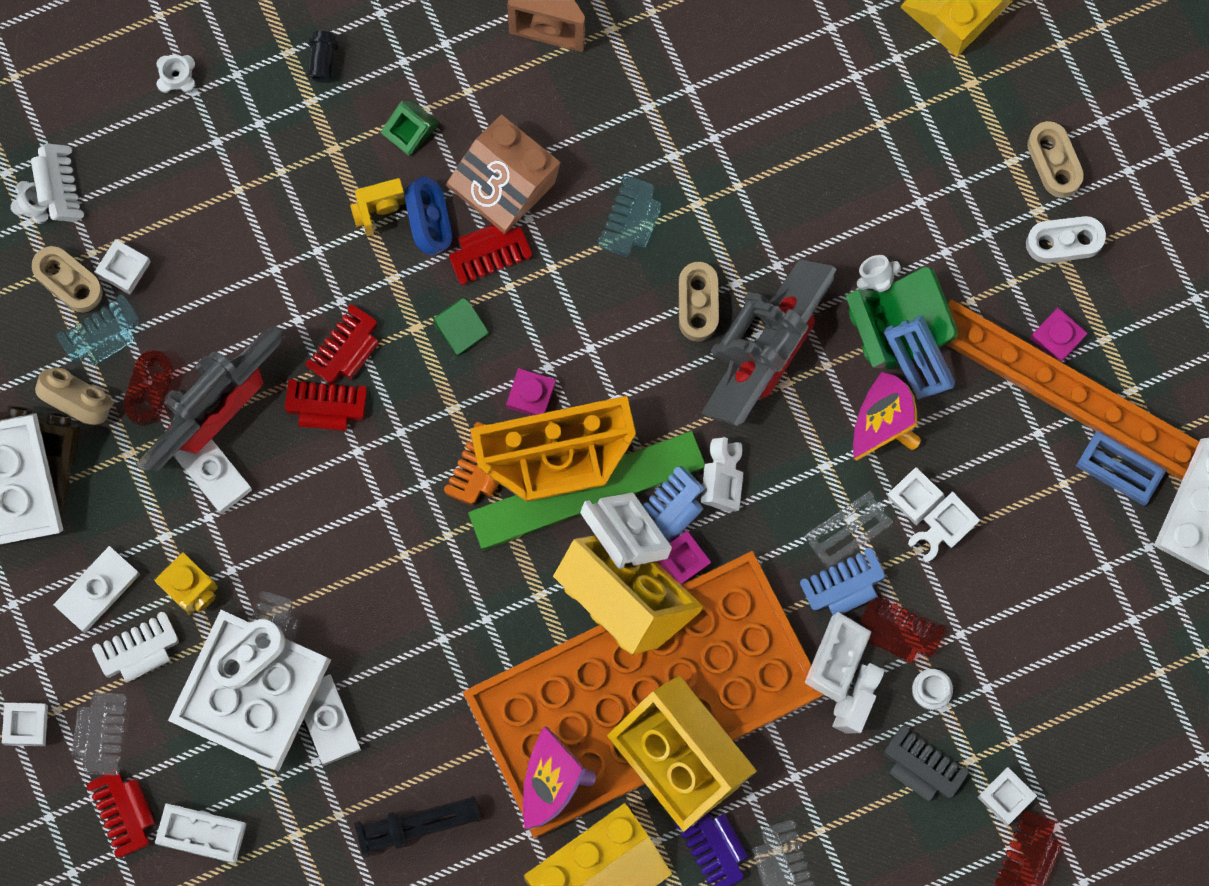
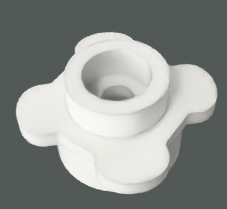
M169 55L158 59L157 67L160 79H158L156 84L161 92L168 93L172 89L190 92L195 87V81L192 78V69L195 67V62L191 56ZM174 71H178L179 76L174 77L172 76V73Z
M19 182L16 186L18 193L16 200L11 203L12 212L18 216L25 215L31 217L38 224L44 223L48 219V213L46 212L48 205H39L35 182ZM29 200H32L35 205H31Z
M884 255L869 257L859 268L861 278L858 279L857 286L861 290L871 288L878 292L886 291L891 287L893 277L900 272L901 266L897 261L889 262Z

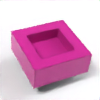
M1057 308L1032 334L1030 340L1046 354L1062 362L1085 338L1087 332Z
M518 368L506 408L529 416L546 413L556 385V379Z
M688 531L669 543L672 549L668 559L657 561L681 585L701 573L711 564V561Z

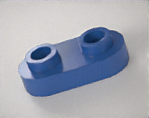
M420 177L410 183L405 189L404 196L409 222L416 246L425 254L436 255L451 245L452 231L444 194L439 184L429 177Z

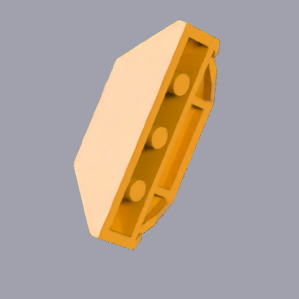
M627 396L470 428L478 469L525 502L605 486L636 436Z

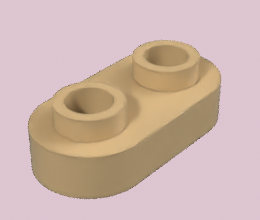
M1046 121L1039 123L1033 128L1027 145L1045 189L1055 197L1065 198L1072 196L1079 189L1084 174L1068 134L1061 125L1055 122ZM1048 140L1052 143L1053 148L1050 150L1044 149L1040 142ZM1059 174L1066 176L1068 183H1058L1055 176Z
M49 246L36 253L32 260L34 276L41 285L65 305L81 313L89 312L99 305L102 300L103 291L98 279L66 251L59 247ZM60 265V271L57 274H48L50 266ZM84 288L90 290L86 298H77L79 290Z
M693 262L684 267L679 276V328L686 338L701 342L711 338L718 327V276L709 264ZM695 280H701L704 282L705 288L695 290L692 288L691 283ZM699 317L706 324L702 328H696L691 324V321Z
M59 367L43 370L39 374L35 392L41 400L86 424L97 425L107 420L112 402L102 389L91 386L71 375L69 371Z

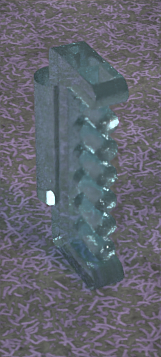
M626 175L622 178L623 186L619 188V193L632 197L634 200L621 195H617L615 200L617 203L631 207V209L619 204H613L612 210L628 217L612 212L608 216L609 219L624 224V226L611 221L605 223L607 229L619 232L621 235L603 230V237L598 239L599 248L624 257L630 255L634 244L639 247H646L662 207L659 201L651 199L654 193L653 184Z
M118 295L116 301L124 314L121 313L116 303L110 302L108 307L116 319L112 317L106 307H102L100 313L107 324L104 323L97 312L92 314V319L98 326V330L90 318L83 320L90 335L81 323L75 324V329L82 340L79 339L74 329H67L66 333L74 345H71L63 332L57 333L56 338L73 363H78L88 357L94 366L134 341L128 331L139 325L140 321L123 295Z

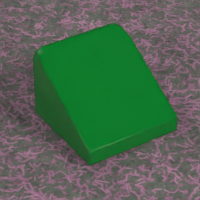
M402 101L380 133L408 156H412L435 131L439 122L414 101Z
M466 297L461 298L433 319L435 328L457 357L489 335L488 330Z

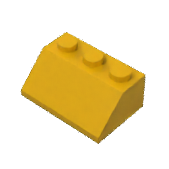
M906 0L901 5V8L952 54L958 57L1014 0Z
M596 535L574 539L553 575L564 587L565 592L571 598L577 600L590 613L591 618L599 625H602L617 640L618 645L631 655L658 649L697 616L703 608L657 561L633 565L632 562L625 563L624 568L618 569Z
M680 675L649 694L607 735L683 832L730 796L757 772Z
M624 803L526 873L524 880L529 886H657L670 877L672 873L646 831L626 803Z

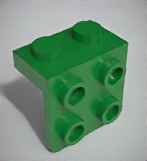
M923 267L892 283L891 287L886 291L878 292L857 289L846 295L850 307L849 317L859 330L864 343L862 345L863 354L868 362L872 364L873 368L896 370L901 367L884 334L888 326L894 325L896 327L903 321L908 320L911 322L914 321L915 317L923 315L938 348L951 342L958 336V329L934 269L930 267ZM914 331V333H915V335H916V337H917V339H918V341H919V343H920V345H921V347H922L924 353L926 354V352H925V350H924V348H923V346H922V344H921V342H920V340H919V338H918L916 332ZM900 336L911 360L914 361V354L905 336Z

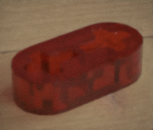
M150 350L139 356L124 397V412L130 421L138 426L150 425L158 419L172 380V365L167 356L160 351ZM155 361H159V365L164 371L162 374L156 373L150 385L148 384L149 374L145 367H151ZM145 392H149L147 402L152 407L151 410H144L141 416L137 415L133 404L141 403Z

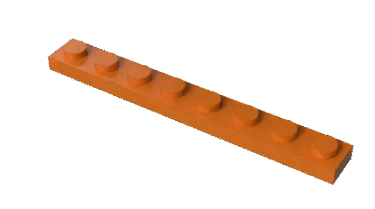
M950 300L948 306L958 329V336L945 345L1094 431L1103 433L1157 464L1179 480H1183L1199 441L954 300Z

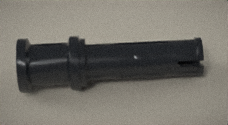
M471 796L468 799L435 806L400 817L398 813L394 814V812L388 813L387 818L366 824L357 821L354 822L362 856L366 858L369 857L370 852L391 846L400 849L403 848V845H406V840L441 832L475 821L479 822L481 818L475 796ZM456 813L455 816L422 824V822ZM410 825H415L414 827H411V828L402 829V827H406V826H410ZM388 832L387 834H384V835H380V836H377V837L369 838L370 836H373V835H377V834H380V833Z

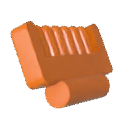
M477 422L474 424V428L484 426L485 424ZM467 442L466 448L475 452L473 443ZM466 450L462 452L463 458L477 463L475 454ZM463 459L458 460L457 464L459 467L473 473L455 468L453 474L469 482L451 477L449 483L452 485L448 484L444 487L445 494L471 506L476 504L481 493L488 497H493L499 483L478 469V464L474 465Z

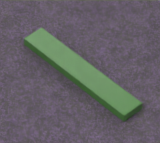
M690 431L624 455L605 486L525 502L517 495L470 511L468 515L483 552L581 516L580 512L584 501L590 500L594 504L598 503L600 498L632 492L636 496L661 487L665 481L671 483L668 478L671 474H674L676 467L683 466L693 475L704 471L705 463L693 432Z

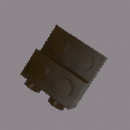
M9 406L8 412L0 413V420L32 414V409ZM47 413V419L38 418L57 504L58 507H63L67 502L71 466L76 462L81 425L71 423V416Z

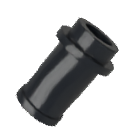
M315 31L313 32V37L309 38L308 45L311 47L309 70L307 73L309 80L321 83L332 80L331 72L334 50L339 47V43L335 41L336 35L334 33Z

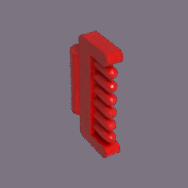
M492 224L459 237L458 242L461 250L451 253L449 260L459 284L466 286L468 280L462 266L465 267L469 279L475 281L477 276L471 264L472 262L478 276L482 278L485 277L486 272L480 259L483 260L487 272L493 274L495 268L489 257L490 255L496 268L502 270L504 265L498 252L501 253L505 265L508 267L513 265V261L507 248L510 249L516 263L522 261L516 245H518L523 259L526 261L531 259L532 252L520 227L511 229L504 234Z
M349 305L347 307L349 315L344 314L342 316V320L354 328V330L342 322L336 324V328L346 334L348 338L336 330H331L330 332L331 337L343 345L341 346L329 337L324 340V343L337 353H334L324 345H320L318 348L320 353L331 360H327L319 353H314L312 358L315 361L308 359L305 362L309 371L330 385L334 384L341 374L352 380L380 343L371 335L377 328L376 320L355 305Z
M295 379L288 381L285 411L287 414L299 415V427L347 431L348 420L362 421L364 419L367 398L365 386L361 385L358 387L356 404H354L356 388L354 386L348 388L347 403H345L346 387L344 385L339 386L337 402H335L336 385L334 384L329 385L327 401H325L326 384L321 383L319 385L317 400H315L317 389L315 382L309 384L308 397L305 399L307 383L305 381L300 382L298 397L296 398L297 381Z
M112 771L89 782L87 789L95 792L92 795L94 801L112 794L111 797L96 804L97 810H102L116 804L102 811L99 815L100 818L104 820L120 813V815L105 821L103 824L104 828L109 829L122 822L124 823L109 830L107 836L114 838L128 832L112 840V847L116 848L123 845L115 849L114 855L118 858H123L147 847L149 840L145 830L156 825V822L138 779L125 783L120 772Z

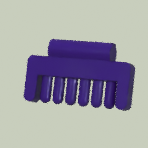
M707 813L697 821V824L684 832L682 831L681 837L684 839L702 831L700 834L687 840L686 846L689 848L707 840L705 843L692 849V856L697 857L705 851L712 849L710 852L697 858V865L702 866L717 858V860L702 867V874L707 875L722 867V869L706 878L708 884H712L724 876L727 877L712 886H732L743 879V873L737 864L749 856L725 814L712 820L709 813ZM676 823V828L682 830Z

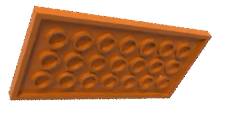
M753 551L682 585L703 608L697 616L658 649L631 655L618 645L617 640L602 625H599L463 691V695L522 816L524 782L528 763L544 726L554 733L585 769L595 772V783L591 787L578 785L569 803L555 818L543 826L529 829L534 840L646 785L607 735L649 694L678 675L681 676L732 741L825 696L805 684L812 665Z

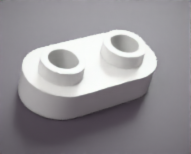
M1088 216L1043 221L1036 224L1030 230L1026 239V248L1029 255L1041 263L1090 258L1101 250L1105 243L1106 232L1103 225L1097 219ZM1086 235L1090 239V244H1081L1077 236ZM1043 239L1048 240L1052 248L1048 250L1041 248L1039 241Z
M258 619L249 623L212 656L209 667L212 678L218 684L229 689H237L247 684L283 651L285 637L282 630L273 622L265 619ZM269 635L271 638L270 645L265 649H261L259 646L260 639L263 636ZM238 662L240 666L238 673L230 676L228 673L230 664Z

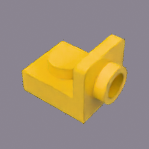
M400 178L354 190L357 203L351 204L350 207L356 227L364 225L366 236L374 235L370 213L376 212L378 215L390 214L397 211L399 205L406 204Z
M184 552L154 580L189 616L195 610L199 613L205 610L216 597L214 592L218 589L216 583Z

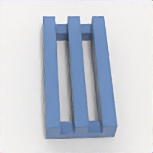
M923 315L915 317L914 321L909 322L906 320L901 322L899 326L891 325L886 328L884 334L917 400L954 387L955 380ZM914 331L916 332V334H917V336H918V338H919V340H920V342H921V344H922V346H923V348H924V350H925V352H926V354H927V356H928V358H929V360H930V362H931V364H932V366H933V368H934V370H935V372H936V374H937V376H938V378H939V380H940V383H939V381H938V379H937V377H936V375H935V373H934V371H933V369H932V367H931V365H930V363H929V361H928V359H927V357H926V355H925V353H924V351H923V349H922V347H921V345H920V343H919V341H918V339H917V337H916ZM900 336H905L914 354V359L929 384L928 387L924 386Z
M1099 431L1094 433L1076 464V467L1143 506L1148 503L1166 472L1162 467ZM1099 444L1151 474L1153 478L1150 481L1095 448ZM1090 457L1146 490L1143 492L1089 460Z

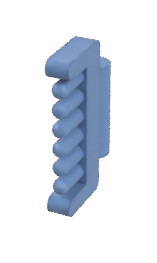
M683 466L676 467L674 474H671L668 478L680 493L669 482L665 481L662 483V487L674 498L673 500L661 488L656 490V495L667 507L656 496L652 495L649 498V501L661 512L660 514L648 502L643 504V507L654 519V523L669 543L675 540L703 510L701 504L695 499L704 490V487Z
M866 548L864 551L871 569L862 553L856 555L862 573L854 558L849 557L847 559V564L854 577H851L844 562L838 563V568L844 581H842L835 566L829 567V573L835 586H833L825 570L820 572V577L826 590H824L817 575L811 576V581L817 594H815L809 580L802 579L800 581V585L814 611L817 612L829 607L832 615L837 612L843 614L878 597L873 585L884 580L886 575L872 548Z

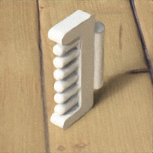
M46 143L38 148L39 156L31 159L38 203L41 206L48 205L52 220L77 222L84 217L83 211L78 210L80 205L76 202L66 201H76L78 195L75 193H64V191L75 192L76 186L73 184H63L73 183L75 178L71 175H62L71 174L73 169L70 166H60L71 164V159L66 156L72 153V149L65 145Z
M160 612L157 615L164 632H162L155 618L149 620L155 637H153L147 623L143 622L140 624V629L146 639L145 642L137 627L131 628V634L137 646L134 645L127 631L123 632L121 636L128 650H125L120 637L114 636L112 641L118 655L108 640L104 641L103 646L109 659L99 644L93 645L92 650L106 677L110 678L121 672L127 683L171 661L166 650L177 645L179 639L168 616L164 612Z

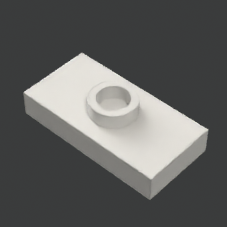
M212 439L196 454L178 450L173 455L220 514L224 513L252 491L249 484Z
M109 546L55 602L54 606L85 634L140 574Z
M839 612L834 614L828 624L805 684L837 703L844 700L872 632Z
M331 674L323 677L304 717L323 766L361 751Z
M166 803L155 844L236 864L246 823Z

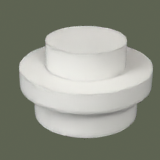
M927 669L915 678L912 685V694L915 701L921 707L937 710L944 707L950 701L953 694V685L950 678L944 672L937 669Z

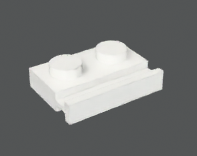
M633 492L600 498L599 502L594 504L590 500L584 501L580 513L618 569L624 568L625 563L632 562L633 565L668 559L672 549L671 545Z

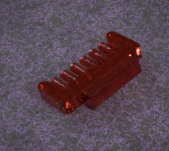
M877 593L878 597L869 602L860 620L862 626L873 631L868 642L909 663H912L916 653L926 658H932L945 633V626H937L931 640H929L935 627V623L930 621L927 623L922 636H920L926 619L920 617L913 631H910L917 615L914 612L910 613L902 627L908 614V610L902 608L895 622H892L899 609L896 603L891 605L884 618L890 604L888 599H884L877 613H874L881 600V595Z
M1029 811L1021 813L1020 818L1024 822H1018L1017 828L1034 835V837L1019 831H1015L1013 837L1031 846L1029 847L1015 840L1010 841L1009 846L1027 854V856L1007 850L1006 856L1022 863L1023 866L1004 859L1002 866L1019 873V875L1005 869H999L998 875L1005 879L996 878L994 886L1047 885L1063 845L1061 842L1050 838L1055 827L1053 821Z

